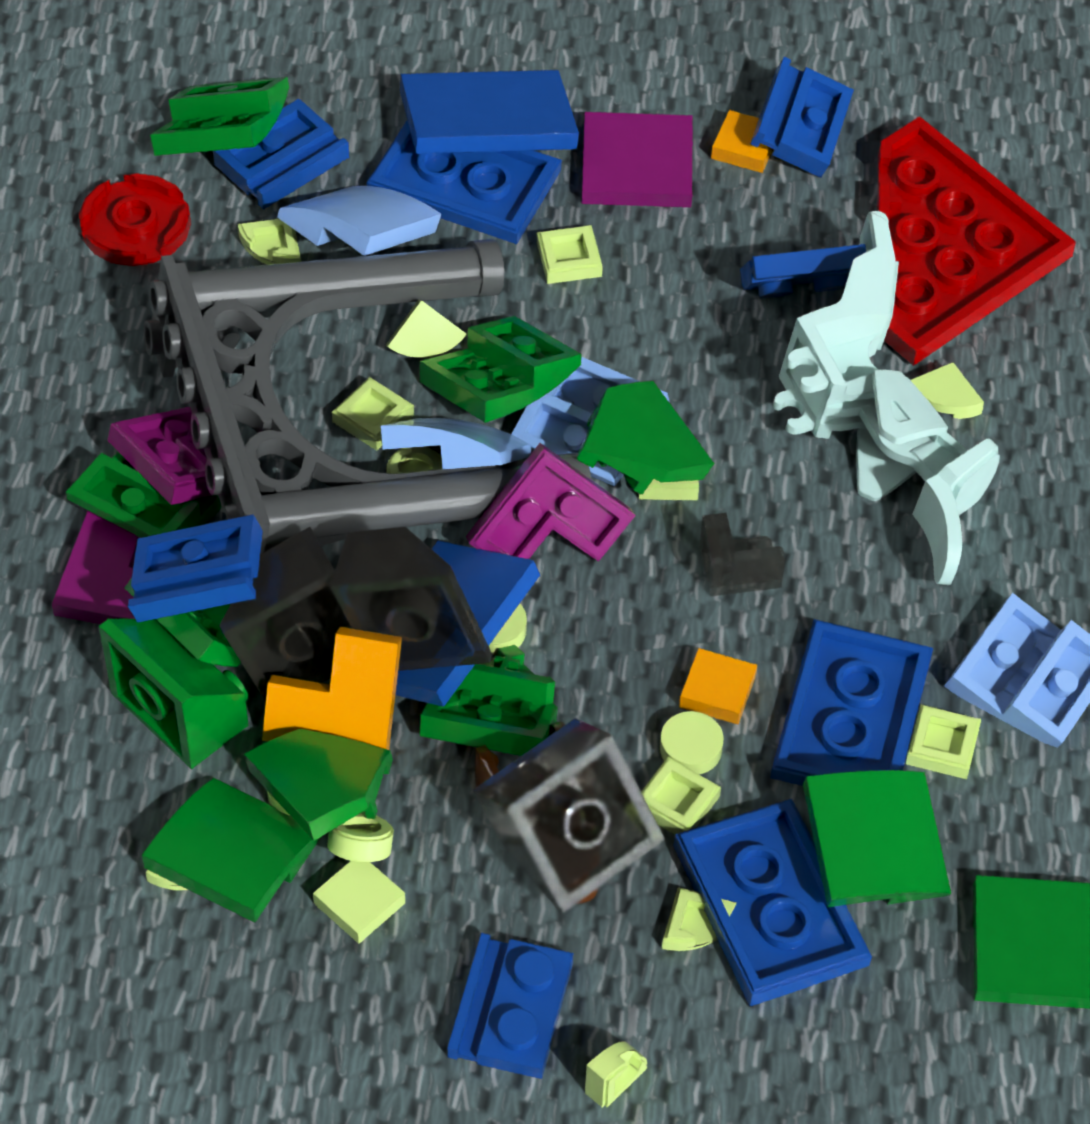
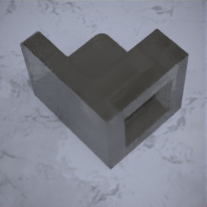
M727 513L702 516L699 549L710 596L782 587L785 555L782 547H773L771 539L767 536L733 540Z

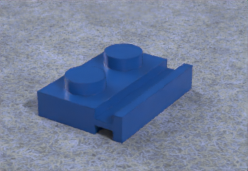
M784 57L775 71L750 145L757 148L760 143L774 149L773 156L821 178L830 165L854 89L807 67L802 72L790 66L791 59Z
M297 99L282 108L276 123L259 144L251 148L213 151L214 164L247 195H254L258 199V205L264 210L349 158V142L344 138L339 140L333 134V128L302 100Z
M866 245L753 256L752 260H749L740 268L743 290L759 289L760 298H771L792 294V285L814 282L815 292L844 289L853 260L866 252Z
M254 514L138 538L131 586L135 592L134 598L128 601V608L136 621L143 622L255 599L256 590L253 587V578L258 577L263 530Z
M481 933L447 1047L448 1058L456 1060L462 1058L475 1061L478 1065L542 1079L573 966L574 953L510 939L509 943L491 940L490 934Z

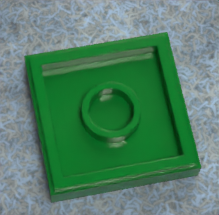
M976 875L973 884L974 1001L1090 1009V883Z

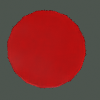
M139 173L123 175L124 181L116 182L112 185L110 180L101 183L84 199L79 212L83 241L95 255L113 264L127 266L145 265L161 260V256L172 255L186 241L191 227L189 206L184 200L183 193L175 184L159 176Z

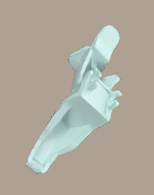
M872 211L867 214L859 238V245L865 244L866 252L853 260L841 300L836 304L818 309L796 319L779 374V379L786 391H782L775 396L773 408L779 411L784 407L792 406L799 410L802 415L800 418H790L787 421L785 430L790 434L797 435L812 431L813 435L817 438L829 439L832 431L858 428L856 446L858 494L864 498L878 501L917 472L925 483L912 515L922 527L931 547L935 583L951 585L958 569L962 551V532L959 515L972 507L982 497L997 470L1000 455L998 454V446L991 439H986L970 450H967L947 433L948 426L908 377H905L901 371L878 370L871 363L869 357L875 355L876 350H881L893 316L899 261H895L888 217L880 211Z

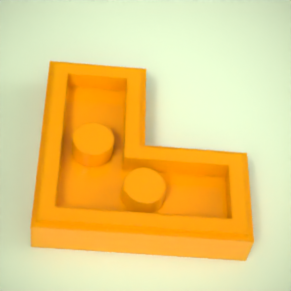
M340 627L335 635L330 685L272 675L267 685L262 741H270L297 729H306L345 737L389 750L402 637Z

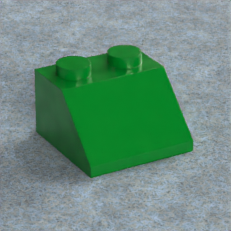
M107 619L99 625L111 694L191 770L249 726L246 707L248 693L238 677L229 670L221 672L213 664L196 659L156 619L137 622L136 619Z

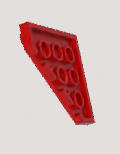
M920 116L880 142L877 211L884 213L888 217L895 261H899L893 316L884 341L914 366L1073 257L1076 241Z

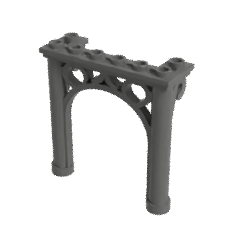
M494 239L469 241L466 247L192 272H188L185 262L175 263L173 255L161 256L158 280L151 281L149 287V298L153 315L152 320L144 322L145 348L148 355H156L162 377H173L175 368H178V395L182 404H190L192 410L191 434L196 449L204 448L207 458L205 464L206 483L209 493L219 496L222 505L220 521L254 514L263 530L258 577L253 578L255 590L257 589L259 578L266 582H274L303 575L314 563L311 549L354 537L362 532L480 518L526 461L525 459L495 466L438 469L400 474L377 473L359 469L325 454L302 436L289 421L279 405L270 377V357L278 341L291 327L314 314L335 309L417 302L419 299L428 301L499 295L504 284V262L500 247ZM237 328L245 331L256 342L248 348L234 349L240 339ZM220 370L227 373L242 374V379L234 386L226 388ZM237 421L247 424L257 432L248 439L246 445H244ZM578 452L558 455L591 479L589 466L576 460ZM268 454L285 457L301 470L292 479L276 480L263 473L258 458ZM312 478L330 486L308 490Z

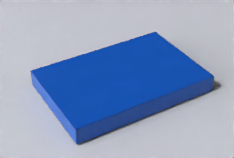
M559 70L401 74L399 90L415 152L418 154L577 149L579 131Z
M406 121L368 179L367 186L382 187L406 194L440 212L441 219L517 244L561 172L562 160L534 150L418 154L415 152L408 121Z
M437 541L369 630V632L402 637L395 695L444 707L540 577L534 560Z
M814 619L770 778L803 786L806 776L856 771H903L933 648Z
M792 799L675 834L673 847L694 891L699 892L705 902L704 911L749 1007L870 966L872 956L847 906L827 907L815 843ZM721 899L737 903L730 917Z

